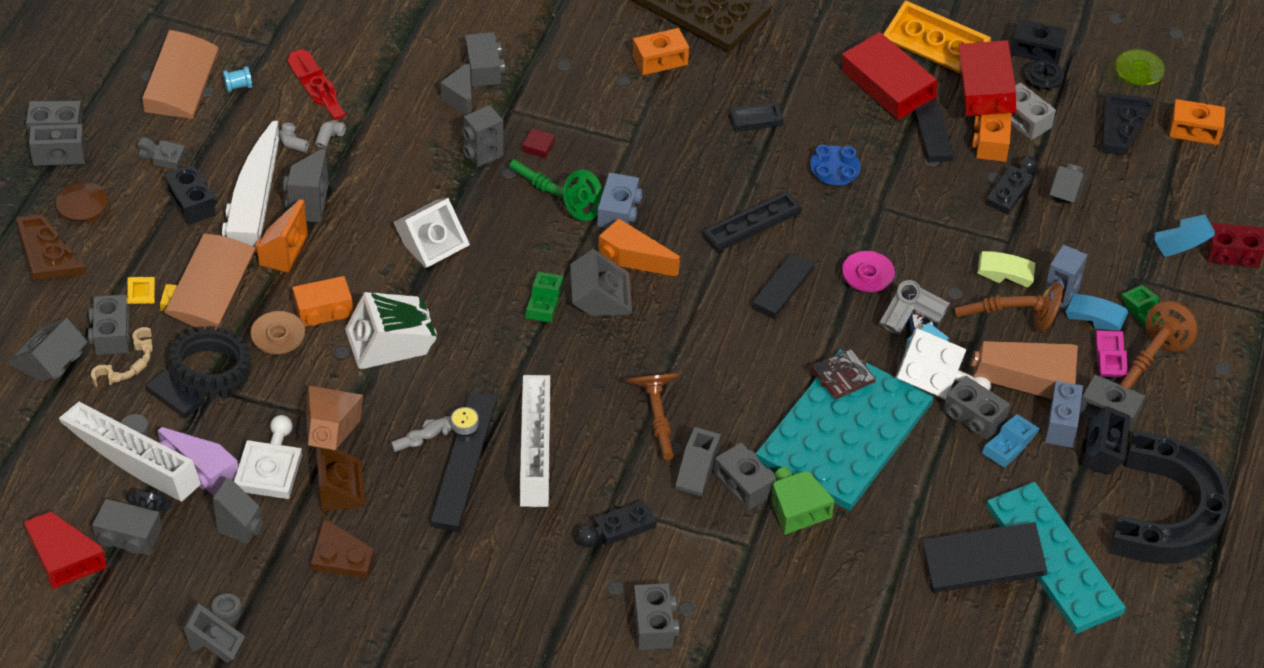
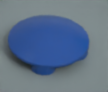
M820 145L816 148V152L811 158L810 167L815 177L829 185L840 186L849 184L858 177L861 164L853 147Z

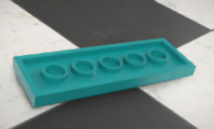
M1035 482L987 500L986 508L999 527L1036 522L1047 567V575L1035 578L1075 634L1124 614L1125 605Z

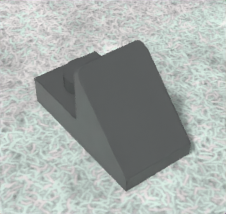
M199 603L195 605L184 626L187 640L193 652L206 647L227 663L234 659L245 638L243 634Z

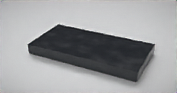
M1036 522L923 540L933 593L1047 575V567Z

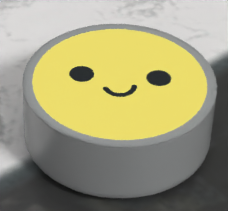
M461 407L452 413L451 427L456 433L467 435L477 430L479 417L474 409Z

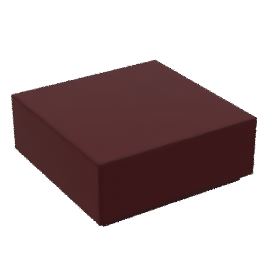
M531 129L522 145V151L546 158L555 142V135Z

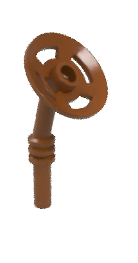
M1054 282L1042 295L1000 297L996 295L995 298L993 296L990 297V300L984 298V301L955 307V313L957 317L985 311L991 313V310L996 312L997 309L1002 311L1005 307L1032 306V309L1035 310L1034 328L1037 332L1041 333L1050 326L1058 311L1063 288L1060 283ZM1053 291V298L1051 300L1050 293Z
M1162 301L1150 309L1146 317V329L1152 341L1144 351H1140V356L1136 357L1137 361L1134 360L1132 362L1133 367L1120 383L1121 386L1130 389L1140 374L1147 371L1146 367H1149L1150 363L1154 361L1153 356L1160 347L1168 351H1182L1194 342L1198 332L1197 322L1192 312L1186 306L1175 301ZM1170 310L1181 314L1185 321L1180 322L1176 317L1169 315ZM1160 311L1161 315L1156 318L1154 325H1152L1154 315ZM1163 319L1164 323L1158 327L1160 320ZM1180 330L1179 336L1175 338L1174 335ZM1185 330H1189L1186 341L1181 344L1179 341L1184 337ZM1169 341L1170 345L1165 344L1164 342Z
M680 373L626 379L627 383L646 387V393L650 395L654 416L652 425L655 437L659 439L663 459L671 460L674 457L669 438L671 430L668 419L664 416L660 391H663L662 385L680 377Z

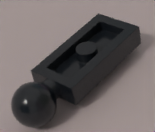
M1025 155L1018 160L1017 168L1010 165L987 197L986 205L1009 215L1032 183L1033 175L1031 174L1037 170L1036 159L1030 155Z
M643 500L595 517L593 526L584 525L578 529L576 540L579 545L585 548L594 546L599 538L603 540L605 545H609L656 528L657 520Z

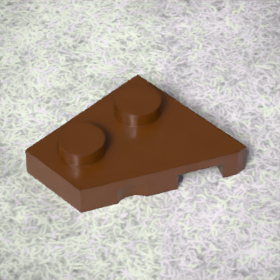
M324 519L311 561V570L368 579L374 558V549L334 523Z

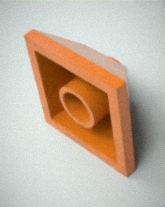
M299 199L266 230L262 239H258L255 253L258 254L260 266L289 273L308 236L305 200Z

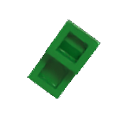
M544 272L537 273L532 286V296L526 309L527 319L552 323L564 276Z
M1140 285L1121 294V299L1132 315L1146 329L1147 314L1154 305L1159 303V297L1145 286ZM1160 311L1154 315L1152 325H1154L1156 318L1161 315ZM1163 319L1160 320L1158 327L1164 323Z

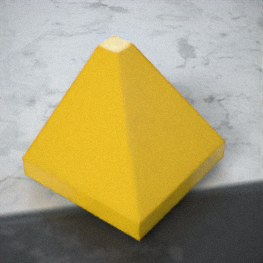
M128 277V304H155V277Z

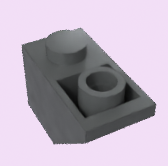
M1067 163L1066 167L1059 166L1049 195L1076 203L1088 174L1082 173L1083 167Z
M694 427L685 448L675 489L702 497L714 469L715 457L719 456L721 434Z

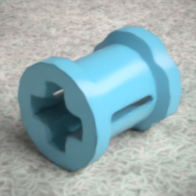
M248 66L243 67V70L223 71L227 93L236 88H252Z

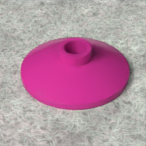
M860 251L850 255L844 261L842 274L845 281L853 288L864 292H877L887 288L893 282L895 269L892 262L884 255L873 251Z

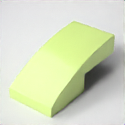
M988 251L980 253L978 274L998 283L1007 278L1027 288L1033 283L1034 262L1005 253Z

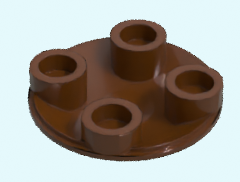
M92 182L70 184L63 188L56 197V208L62 219L85 220L87 222L97 221L100 218V213L104 211L108 203L106 191L98 184Z

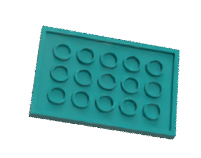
M840 349L835 356H838L844 353L845 351ZM860 360L874 379L867 382L864 380L860 384H853L848 380V377L850 379L856 377L858 373L854 369H847L846 375L845 371L839 372L852 387V389H849L839 375L835 373L840 366V363L836 364V370L833 371L835 376L832 379L838 381L837 386L843 393H839L833 385H828L830 383L825 382L829 380L826 376L823 379L819 375L756 453L758 460L764 466L774 471L782 467H788L793 475L804 471L810 472L835 501L834 503L849 511L852 510L933 403V396L895 379L894 376ZM842 361V364L850 365L849 362ZM828 364V369L826 371H830L832 369L830 364Z

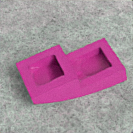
M1096 331L1095 348L1100 376L1125 377L1128 374L1123 332Z

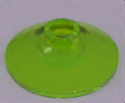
M1132 49L1123 52L1117 58L1116 70L1124 80L1130 83L1151 85L1162 79L1165 73V65L1152 52Z

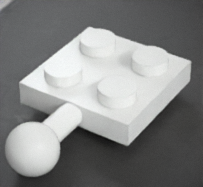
M918 328L913 332L895 379L943 400H946L947 393L951 390L954 380L960 382L965 376L973 379L988 390L991 388V383L988 379L983 377L973 378V376L958 370L966 349Z
M278 415L272 419L270 429L273 433L270 444L247 440L234 482L246 493L289 499L302 458V448L282 445L283 438L292 431V422L287 416Z

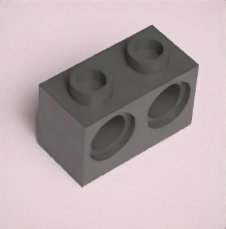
M29 101L26 121L29 139L31 126L83 125L81 102Z
M491 105L465 115L462 132L464 135L463 152L468 160L471 159L477 167H480L504 156L503 119Z
M127 295L94 297V308H89L90 324H93V328L88 329L89 344H94L96 355L129 353V307Z
M965 376L947 393L944 412L952 419L958 420L970 428L975 434H979L988 440L1007 421L1010 403L973 379Z
M669 583L634 585L633 604L638 650L673 648L674 636H679L678 619H673L672 612H676V596L670 595Z

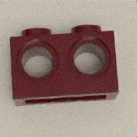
M1222 223L1211 224L1215 235L1207 240L1208 263L1260 268L1264 255L1263 227Z

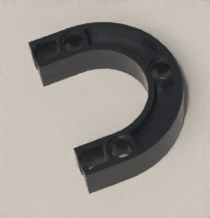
M1134 430L1125 467L1165 476L1176 481L1191 495L1196 512L1188 519L1174 524H1156L1118 515L1109 554L1155 564H1174L1198 557L1216 542L1228 513L1230 498L1224 476L1214 462L1195 447L1170 437Z

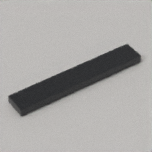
M470 392L466 407L472 408L477 412L479 425L477 430L471 434H457L431 519V527L459 532L496 408L497 396Z

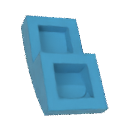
M1200 215L1182 219L1179 228L1156 232L1155 242L1163 256L1167 257L1200 245L1213 237L1215 231L1207 216Z
M1074 294L1066 314L1068 319L1093 321L1095 329L1120 331L1128 310L1102 298Z
M1016 414L1002 425L1000 434L984 446L982 454L1005 468L1038 433L1039 428Z

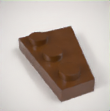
M43 214L16 217V227L32 280L85 274L86 266L82 261H78L73 256V250L68 245L65 246L59 239L58 232Z

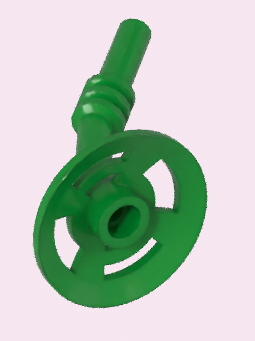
M516 159L511 161L509 167L530 180L531 184L536 186L537 189L563 198L567 210L575 219L589 221L598 215V207L603 189L600 181L592 172L588 170L572 172L567 177L563 188L552 183V180L547 178V176H542L541 172H534ZM578 177L577 183L569 188L571 181ZM586 180H588L589 183L591 184V186H592V188H593V191H594V195H592L591 188H590V186L586 183ZM589 203L593 204L592 209L584 215L582 208L587 207Z

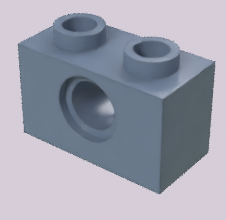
M609 172L598 207V227L608 228L618 219L629 225L630 222H635L637 216V207L635 205L641 203L643 189H639V178Z
M1066 245L1061 247L1050 265L1045 290L1054 282L1060 283L1063 292L1059 307L1067 310L1073 295L1079 291L1087 254ZM1053 291L1050 293L1051 300L1053 298Z
M1056 381L1051 399L1045 443L1073 447L1078 427L1082 385Z

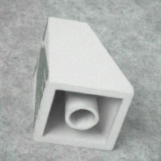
M364 292L345 328L359 369L426 355L436 340V330L433 328L429 317V310L426 308L423 298L416 296Z

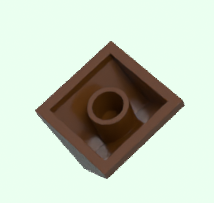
M316 447L322 511L361 508L366 505L361 460L338 448L332 450Z

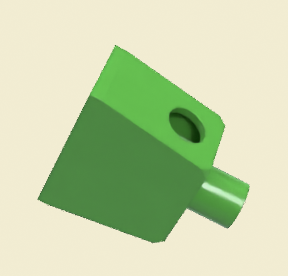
M782 467L775 472L774 475L777 481L772 484L771 502L784 535L832 518L835 501L810 472L804 471L793 475L788 467Z

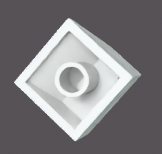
M449 198L435 200L394 221L404 246L425 268L470 245Z

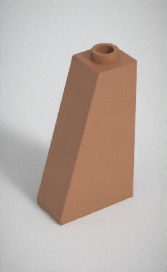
M983 341L979 351L973 352L970 366L974 367L973 378L983 377L993 384L1052 399L1056 381L1075 384L1078 346L1073 344Z
M309 386L306 405L308 445L336 450L360 422L363 395Z

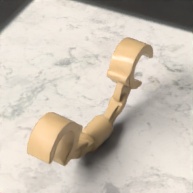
M141 327L136 329L132 335L134 349L142 350L145 353L142 359L139 358L130 366V370L124 373L113 372L112 365L96 366L91 371L93 385L95 387L98 386L97 378L100 375L108 376L109 385H112L113 382H119L138 375L147 366L150 360V353L153 351L152 339H139L152 337L151 329Z

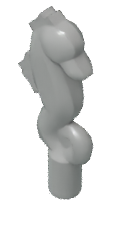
M445 416L436 420L426 419L421 430H412L405 437L390 442L392 451L395 453L408 447H418L422 445L423 439H431L441 431L444 435H447L449 431L453 430L451 427V417Z

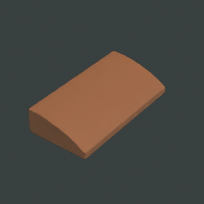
M169 30L142 98L144 112L193 119L219 48L199 37Z
M203 234L164 313L195 328L204 327L205 331H208L209 326H213L216 331L254 253L255 247L228 237Z

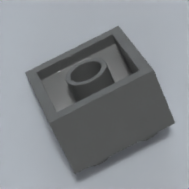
M320 149L293 164L289 176L284 178V192H288L285 208L289 209L299 199L305 200L306 221L322 222L329 187L326 149Z
M594 249L570 264L572 302L578 309L585 311L591 316L629 315L632 313L630 276L628 271Z
M66 317L42 326L7 363L40 382L50 378L55 380L65 372L64 366L69 361L73 362L83 353L81 348L88 341Z

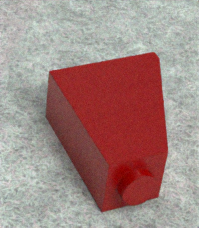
M53 512L35 516L31 520L24 522L28 540L52 589L107 568L102 547Z

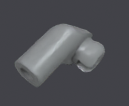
M338 120L323 123L315 141V146L326 149L330 137L335 135L343 136L345 134L346 125L342 122L339 123Z
M283 123L282 129L279 131L283 145L287 148L306 153L309 148V141L297 138L294 133V124Z

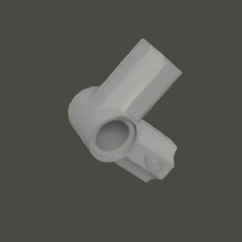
M906 280L898 286L897 293L879 325L893 334L900 335L913 311L939 324L950 303L920 288L919 284L915 281ZM910 290L915 293L916 297L912 300H907L903 298L902 293Z

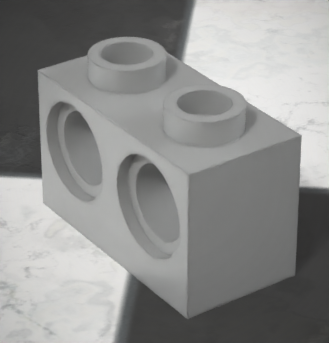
M1020 82L1015 85L1016 112L1012 113L1011 125L1027 138L1033 140L1052 128L1056 110Z

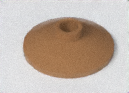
M286 311L266 313L259 317L251 328V339L254 345L261 351L270 354L290 352L296 349L305 337V327L302 320L298 316Z

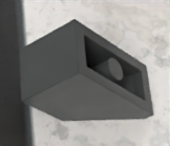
M226 478L213 497L217 530L220 534L248 544L254 535L259 534L263 525L260 506L232 479Z

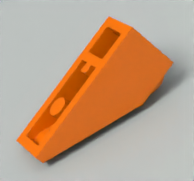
M621 219L616 220L599 235L598 252L621 267L675 277L679 274V255Z

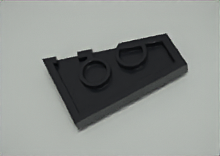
M1106 93L1104 99L1102 152L1127 155L1153 108L1155 99Z

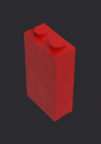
M881 32L867 38L864 42L848 49L842 54V72L898 120L913 112L915 108L937 97V79Z
M1008 40L959 44V66L966 116L1015 113L1016 87Z

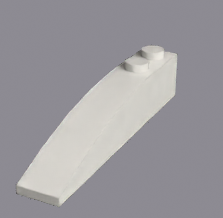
M278 121L271 122L250 152L239 174L231 204L227 203L226 207L228 223H223L222 236L241 241L253 247H256V243L259 238H262L280 139Z
M523 375L520 506L548 507L550 375Z
M77 402L59 417L63 425L104 457L141 481L181 502L201 485L193 460L81 402Z

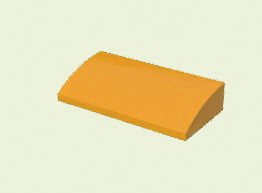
M906 0L883 34L895 45L960 73L959 44L991 42V37Z

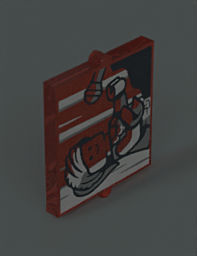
M852 349L811 367V370L821 381V386L825 387L835 400L876 381V378L867 369L866 362H862Z

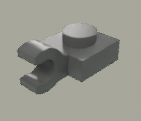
M141 138L138 143V147L141 148L138 154L139 157L153 159V165L178 170L186 153L185 145L161 140L159 145H156L148 138Z

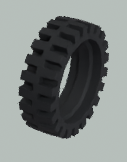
M209 326L208 331H205L204 327H198L197 332L193 329L187 330V335L184 333L180 334L179 338L175 339L170 347V379L173 380L175 386L179 385L180 391L184 393L188 390V395L192 397L198 393L200 399H205L206 395H210V399H216L217 394L221 398H225L228 392L233 395L237 393V388L241 390L244 387V383H247L251 363L250 350L247 343H243L242 337H236V333L232 331L226 334L225 328L220 327L219 331H215V327ZM214 351L231 357L236 362V365L224 373L209 375L189 369L183 361L196 352Z

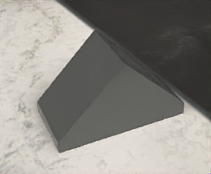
M464 64L441 82V100L463 115L472 113L470 64Z

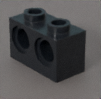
M193 164L164 174L167 193L187 226L216 216L215 204L218 201L213 189L209 190L207 188L204 174L202 172L198 173Z

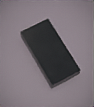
M778 102L730 108L729 111L735 132L783 126L784 123Z
M166 369L146 384L147 392L184 419L205 403L204 399L199 398L198 393L192 397L188 395V390L184 393L180 391L179 385L175 386L173 384L169 371Z

